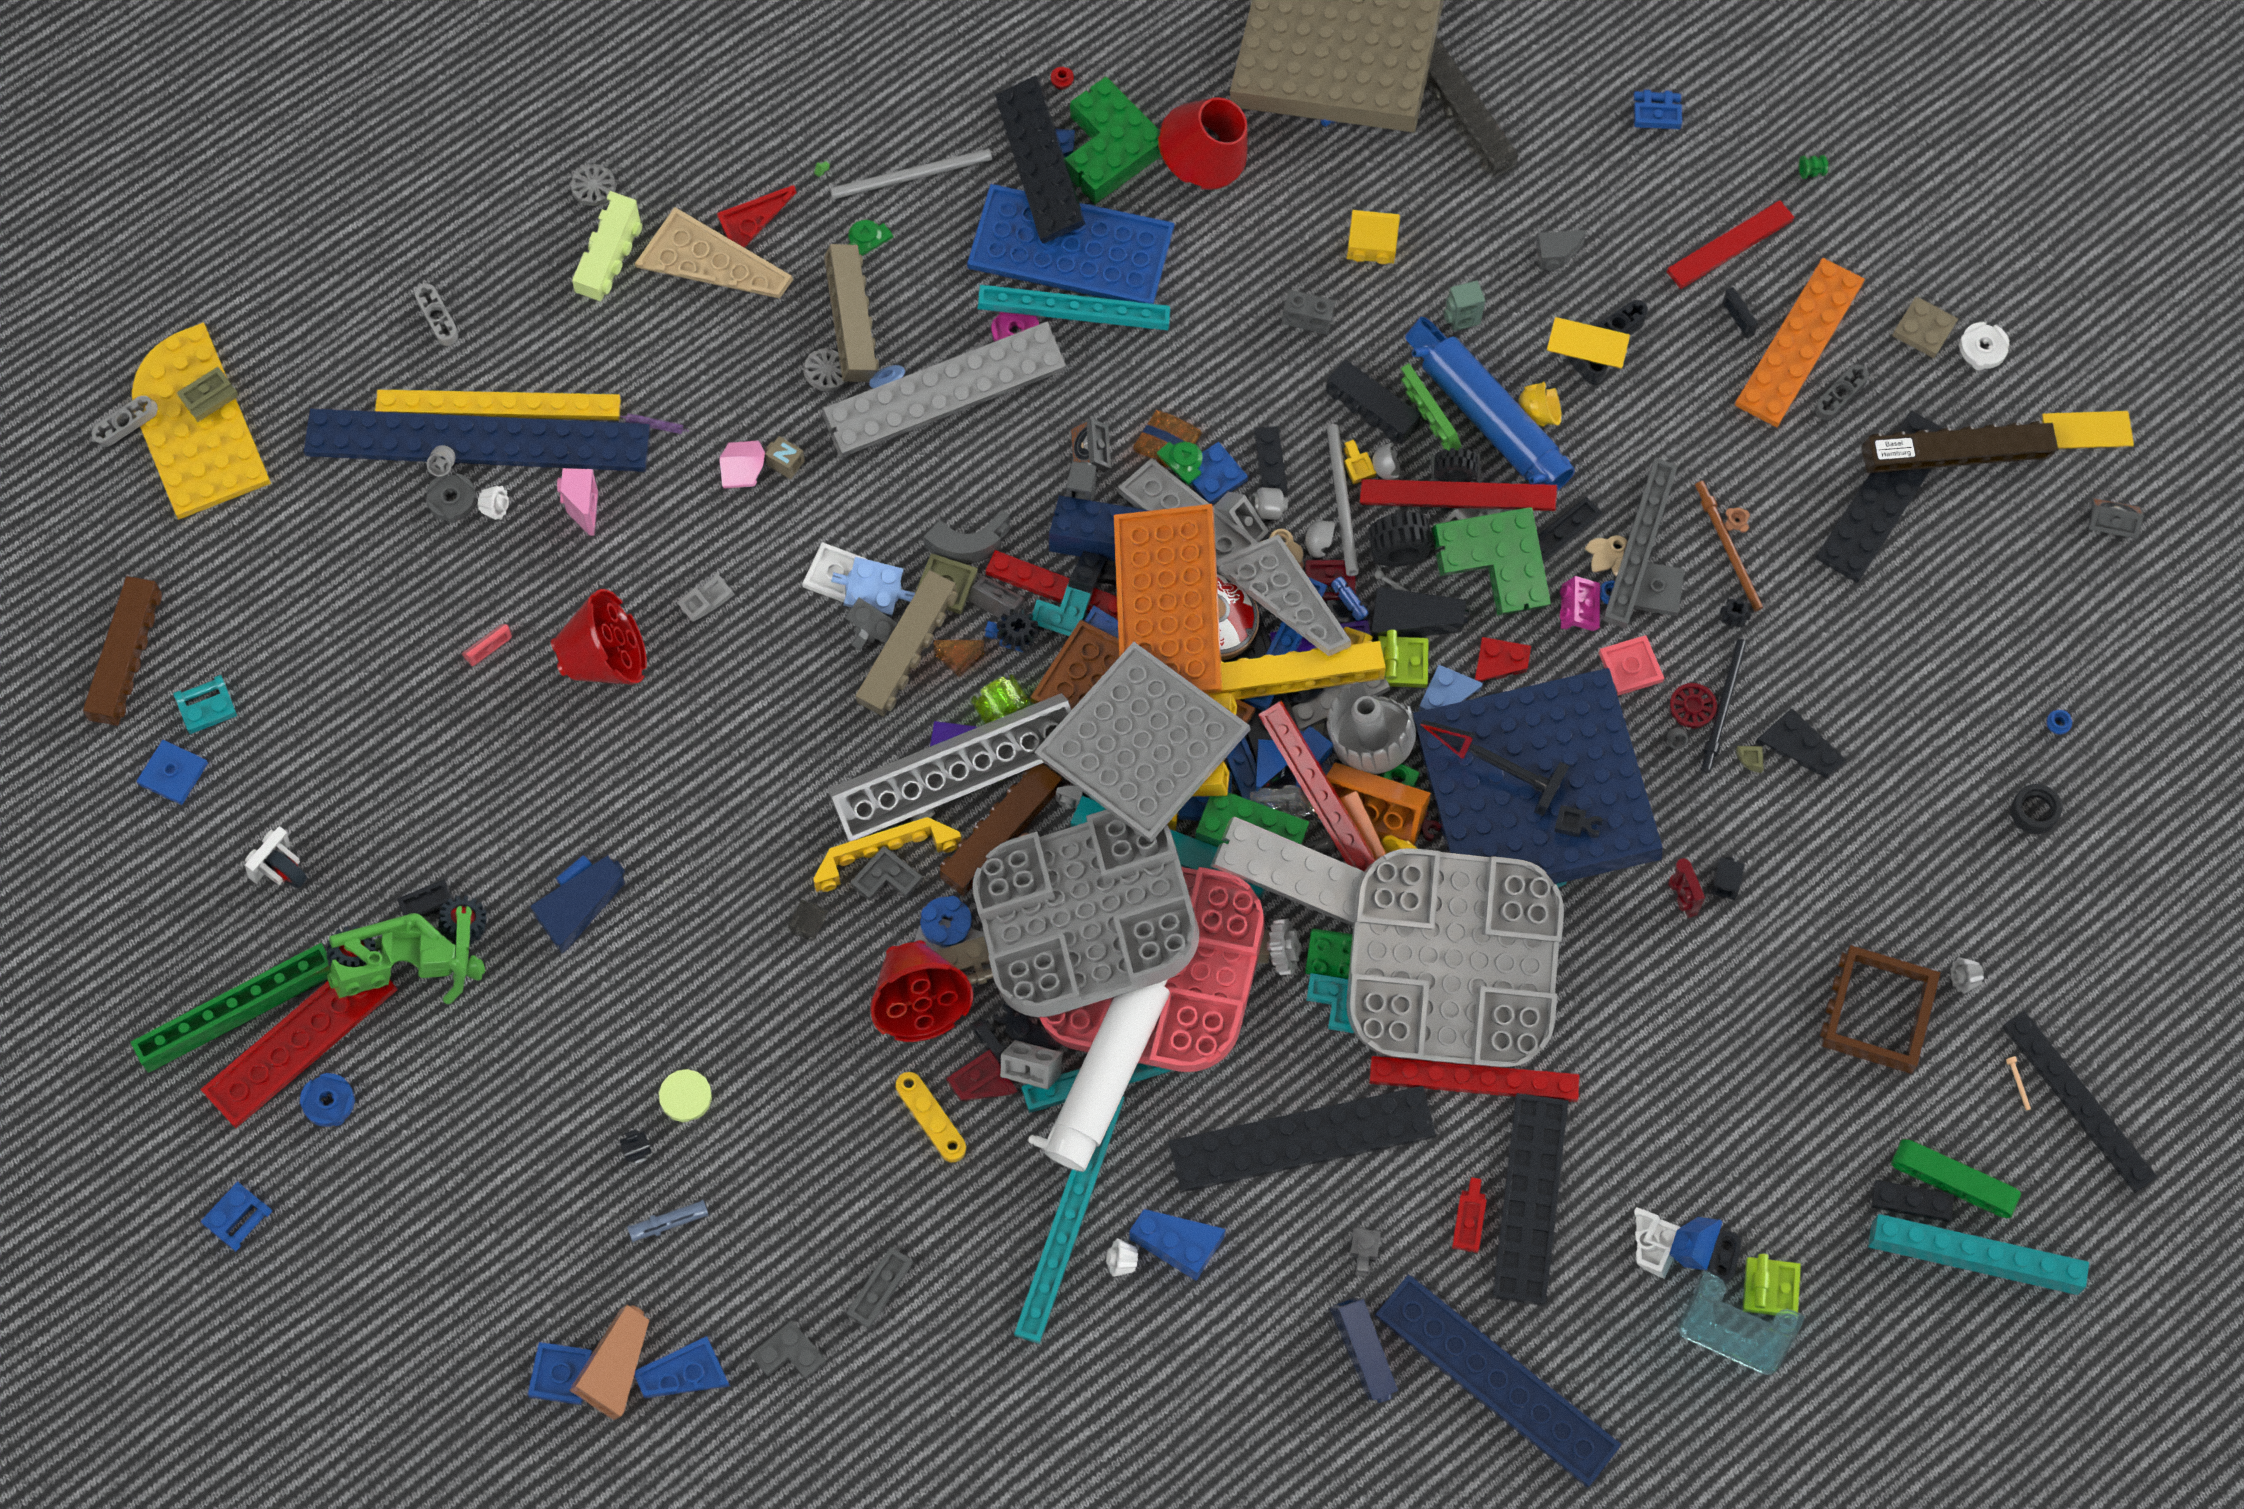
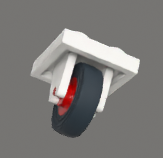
M279 826L275 831L270 830L262 840L264 844L258 850H252L246 857L245 862L247 863L245 868L247 875L256 884L266 875L278 885L286 882L299 889L307 880V876L298 867L300 859L287 849L290 846L288 834Z

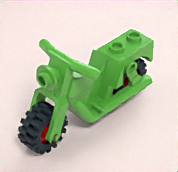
M455 896L454 902L450 898L447 900V904L444 903L442 905L438 922L440 932L420 914L416 913L361 928L353 926V930L350 931L348 926L344 927L343 932L338 929L335 935L329 936L327 960L331 967V971L327 975L329 985L332 989L335 988L339 998L352 996L373 988H380L384 985H389L391 968L394 963L406 961L418 968V975L421 978L449 976L453 972V987L443 998L444 1003L451 1004L463 992L466 975L479 981L482 979V974L485 973L483 961L477 959L475 955L470 956L468 960L469 944H473L475 939L478 941L481 938V934H484L487 919L486 910L483 909L481 902L476 905L477 900L475 898L468 901V896H464L463 900H460V896ZM381 935V938L372 940V937Z

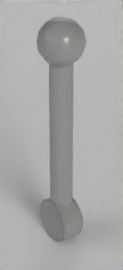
M1377 570L1374 576L1376 579H1382L1398 590L1409 591L1386 577L1383 571Z

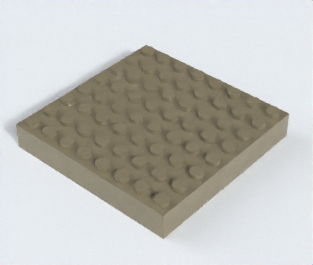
M1252 0L1230 89L1231 101L1242 109L1415 132L1444 0Z

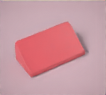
M507 624L499 625L462 653L463 657L471 666H475L511 639L512 635Z

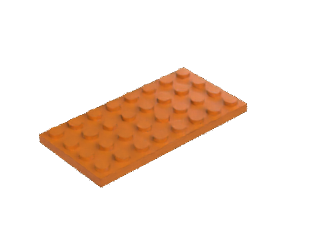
M1205 504L1114 515L1119 657L1135 642L1205 694L1223 692L1213 505Z

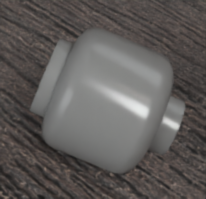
M1259 488L1256 493L1252 494L1251 505L1260 519L1278 520L1282 513L1287 511L1288 499L1283 496V492L1278 488Z

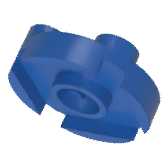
M956 896L936 898L928 903L921 913V930L926 940L931 944L934 943L941 946V948H947L963 943L968 937L972 926L971 913L968 907ZM944 917L953 920L948 928L945 925L940 926L939 924Z
M325 1073L306 1083L300 1096L301 1107L306 1117L312 1123L323 1127L339 1126L344 1123L353 1110L355 1103L354 1092L343 1077L337 1074ZM328 1094H332L333 1103L324 1106V1103L321 1101L322 1097L327 1098Z

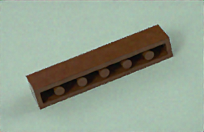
M129 576L125 578L83 708V712L89 721L118 726L120 718L125 716V702L127 696L131 695L133 691L132 680L134 674L140 669V655L142 650H145L147 647V633L149 628H152L154 625V611L156 605L159 606L162 599V592L155 581Z
M1043 763L1025 770L1022 780L1018 784L1014 783L1010 786L1001 803L999 801L996 802L990 809V815L975 825L973 834L968 839L964 838L961 840L952 857L948 856L943 860L940 865L941 880L965 897L973 888L975 872L977 868H981L986 862V855L1000 844L1020 836L1056 796L1057 788L1062 787V778Z

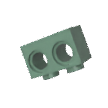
M1478 280L1450 287L1449 296L1446 298L1447 307L1444 310V318L1447 324H1451L1453 331L1480 325L1485 298Z

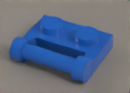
M237 1181L200 1222L236 1252L241 1247L240 1243L265 1216L268 1217L273 1211ZM252 1207L257 1209L232 1237L228 1235Z

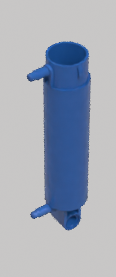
M1419 317L1407 332L1405 338L1414 348L1412 356L1424 359L1422 364L1423 370L1525 480H1529L1531 484L1557 485V491L1560 490L1575 472V468L1570 464L1569 459L1559 452V447L1457 337L1446 338L1429 319Z

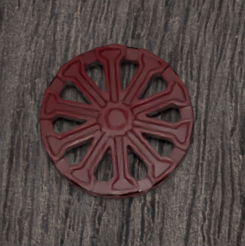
M1698 683L1681 685L1674 691L1670 699L1672 717L1684 727L1697 729L1706 726L1712 721L1717 711V701L1714 694L1707 687ZM1694 689H1698L1699 693L1697 695L1694 694ZM1683 690H1687L1689 696H1687V695L1683 692ZM1707 694L1708 698L1702 699V696ZM1712 704V707H1708V706H1704V705ZM1686 712L1683 718L1679 716L1680 714ZM1690 715L1692 716V722L1687 721Z

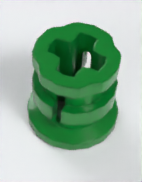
M1820 155L1819 158L1817 156H1810L1807 159L1806 156H1801L1799 159L1801 178L1807 179L1808 175L1817 177L1818 174L1826 176L1828 173L1827 157Z

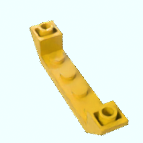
M926 817L829 849L813 878L816 892L821 890L828 892L835 889L837 885L841 884L837 865L846 866L852 864L858 858L874 857L883 846L889 850H896L905 843L911 841L921 842L931 835L937 853L942 851L948 853L956 850L961 842V834L953 828Z

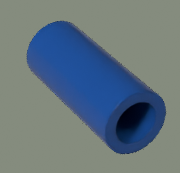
M582 855L556 878L557 882L562 886L591 867L592 863Z

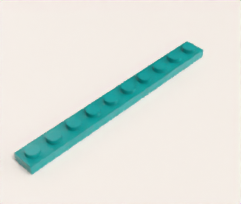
M1123 1096L1101 1144L1095 1148L1086 1170L1082 1172L1072 1169L1014 1333L1016 1337L1037 1344L1041 1342L1124 1102Z

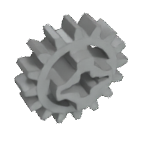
M1289 919L1273 920V924L1270 926L1272 932H1269L1270 939L1267 942V951L1270 953L1273 966L1276 965V972H1279V975L1294 974L1295 969H1298L1299 953L1302 951L1295 928L1293 929V923L1289 922Z

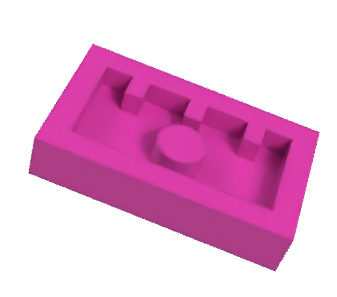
M1574 576L1563 583L1560 589L1561 610L1559 616L1561 619V629L1566 630L1574 625L1595 631L1599 628L1600 583Z

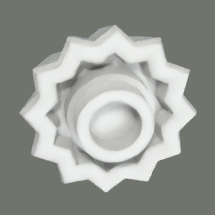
M503 486L484 489L479 493L477 505L481 513L495 520H501L503 515H506L509 498Z
M1116 1239V1241H1113V1246L1108 1250L1106 1257L1110 1273L1115 1277L1135 1271L1138 1261L1137 1248L1121 1239Z

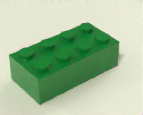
M1228 792L1227 796L1209 797L1196 830L1195 839L1215 847H1219L1222 843L1228 844L1229 841L1224 842L1221 839L1229 820L1232 817H1237L1302 845L1309 821Z

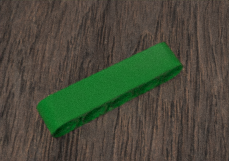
M1908 1139L1900 1140L1891 1162L1895 1169L1944 1192L1954 1194L1955 1197L2002 1218H2012L2021 1196V1192L2013 1186Z

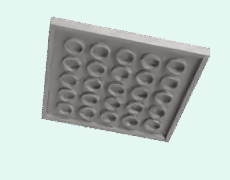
M1133 642L1034 753L1036 757L1148 841L1152 842L1251 729L1239 717Z

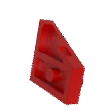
M1482 637L1475 680L1482 683L1484 680L1492 678L1498 680L1510 674L1517 675L1527 672L1531 646Z

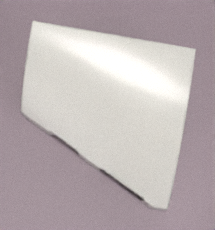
M1636 1207L1634 1212L1637 1230L1635 1231L1637 1264L1645 1270L1665 1279L1674 1259L1669 1253L1676 1231L1681 1227L1661 1220L1658 1215Z

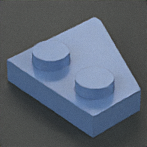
M1438 665L1419 706V710L1423 711L1466 701L1472 694L1478 693L1481 690L1483 683Z

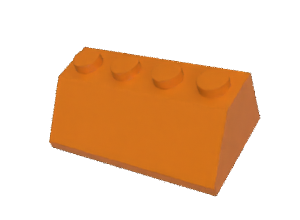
M1335 762L1326 776L1338 797L1342 798L1357 791L1379 839L1393 835L1401 840H1409L1410 843L1415 845L1427 813L1431 793Z

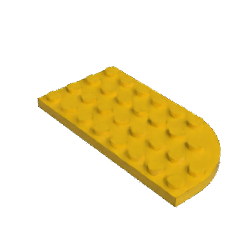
M204 322L175 333L156 345L139 366L132 387V401L144 395L155 401L158 406L156 415L141 425L140 428L178 520L271 484L236 398L197 422L177 395L178 391L216 367H219L226 376Z

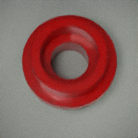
M1067 67L1055 68L1051 73V82L1057 89H1067L1074 81V74Z

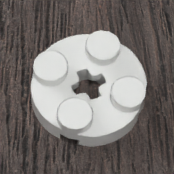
M1978 322L1969 326L1959 342L1963 358L1976 370L1990 369L2000 365L2004 361L2009 347V339L2006 333L1996 325L1994 327L1986 325V322ZM1980 342H1983V344L1988 343L1990 346L1988 349H1983L1980 347Z

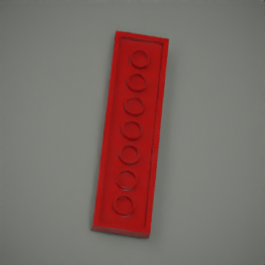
M389 980V985L339 998L335 988L332 989L327 981L200 1090L235 1129L238 1128L398 990L397 987Z

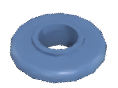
M900 365L881 369L870 379V387L874 389L902 378L905 369Z

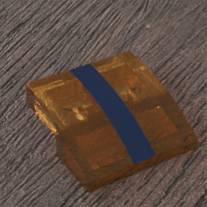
M1156 410L1135 442L1133 449L1135 453L1155 458L1157 463L1170 468L1157 455V452L1168 442L1173 445L1179 442L1195 444L1202 432L1180 418Z

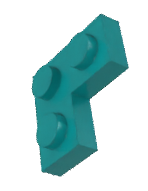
M1067 585L1061 606L1037 599L1032 613V621H1037L1040 627L1070 636L1079 621L1084 620L1092 594L1068 587Z
M1311 973L1306 1001L1332 1005L1328 1029L1354 1033L1347 1015L1348 979Z

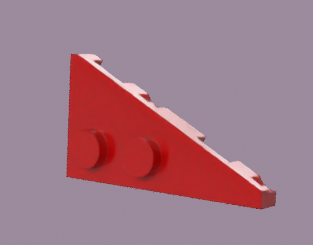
M795 185L717 213L725 236L745 248L796 194Z

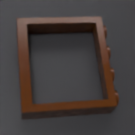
M1850 945L1846 953H1841L1840 960L1838 961V967H1841L1840 976H1835L1831 990L1835 991L1834 999H1829L1825 1013L1829 1014L1828 1022H1823L1820 1030V1036L1823 1037L1821 1046L1912 1074L1918 1066L1941 972ZM1854 961L1924 982L1906 1055L1836 1034Z

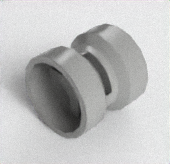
M445 445L435 447L426 463L429 472L437 477L447 475L456 459L454 451Z

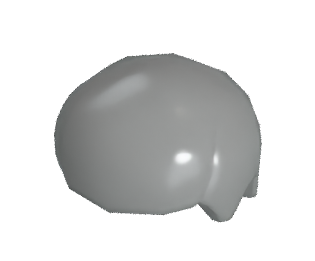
M1392 442L1379 447L1374 452L1372 458L1373 468L1383 480H1397L1401 474L1400 465L1396 458L1397 452L1391 451V447L1394 445Z
M1316 521L1307 530L1305 544L1311 556L1315 558L1326 556L1323 553V548L1331 545L1335 528L1334 522Z

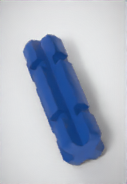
M1343 577L1336 578L1331 583V587L1336 593H1340L1338 596L1348 610L1353 611L1352 615L1357 621H1361L1368 615L1367 609L1364 605H1360L1361 601L1350 586H1346L1348 583Z

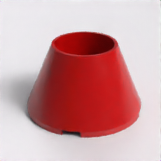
M1211 98L1185 103L1170 111L1163 120L1160 136L1158 137L1160 153L1168 168L1187 184L1191 182L1201 186L1200 189L1213 190L1230 185L1240 176L1247 161V120L1237 104L1225 98ZM1203 126L1213 130L1222 142L1208 135Z

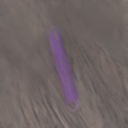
M627 414V416H629V418L634 423L637 422L632 418V416L635 417L640 424H643L638 419L639 415L634 416L635 414ZM622 416L627 419V423H632L628 417ZM641 416V417H642L641 419L643 420V422H644L645 424H648V423L645 421V419H646V420H648V421L650 422V424L653 426V427H651V428H657V427L652 423V421H654L653 418L647 419L648 417H643V416ZM655 419L654 422H655V423L657 424V426L660 428L659 430H664V429L658 424V422H660V421ZM667 421L660 422L666 429L665 431H670L665 426V424H667L672 429V431L670 432L675 433L676 431L671 427V425H673L679 431L678 434H682L680 429H678L677 427L680 424H672V422L666 423Z

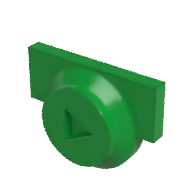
M860 220L850 227L848 233L850 243L847 245H858L859 255L863 256L892 239L893 234L884 223L878 226V224L871 220Z
M1168 442L1157 452V455L1188 485L1202 473L1199 470L1203 459L1202 452L1197 445L1191 442H1179L1175 445Z

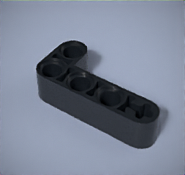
M1633 300L1597 324L1596 327L1631 336L1644 326L1648 307L1643 301ZM1571 356L1568 357L1570 364L1586 382L1591 385H1599L1604 381L1608 365ZM1592 368L1599 369L1600 372H1596Z

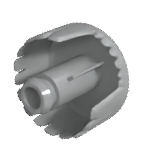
M1360 682L1351 684L1350 692L1348 688L1341 690L1338 698L1335 697L1331 702V708L1327 712L1328 721L1326 723L1329 737L1333 744V750L1338 759L1346 766L1371 774L1384 773L1399 766L1409 756L1415 743L1416 729L1410 706H1407V710L1402 704L1397 703L1393 699L1382 696L1377 697L1375 695L1368 696Z

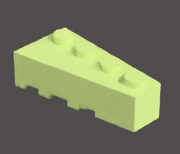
M612 191L607 196V200L610 202L607 211L602 209L599 215L598 232H592L589 239V253H583L572 279L576 293L598 301H602L604 295L610 292L612 280L615 275L620 273L625 255L628 256L631 252L633 239L635 236L638 237L642 230L636 200Z

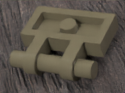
M984 937L935 951L962 972L974 968L975 973L966 975L971 985L978 982L979 985L987 983L986 980L994 978L991 968L985 970L982 968L983 965L990 963Z

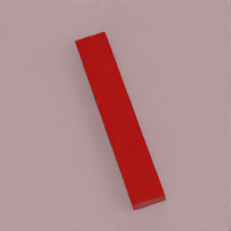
M1779 200L1667 269V274L1680 289H1683L1793 222L1794 216Z

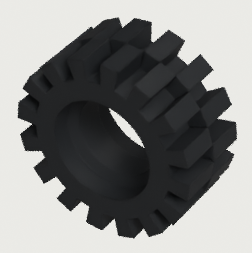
M1450 448V451L1443 449L1442 452L1439 451L1434 456L1433 476L1435 480L1444 482L1476 481L1478 478V456L1474 452L1471 453L1470 450L1463 451V448L1458 450Z

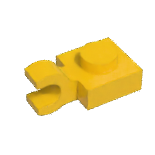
M1354 440L1345 442L1346 447L1343 450L1348 459L1344 460V466L1353 485L1362 482V479L1376 477V472L1368 453L1360 454Z

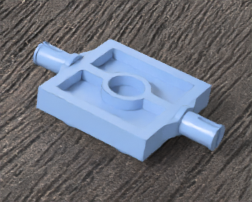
M855 557L852 570L848 576L833 572L831 582L845 585L846 596L844 606L852 608L858 597H860L888 617H892L894 606L898 599L911 602L915 592L901 589L903 568Z

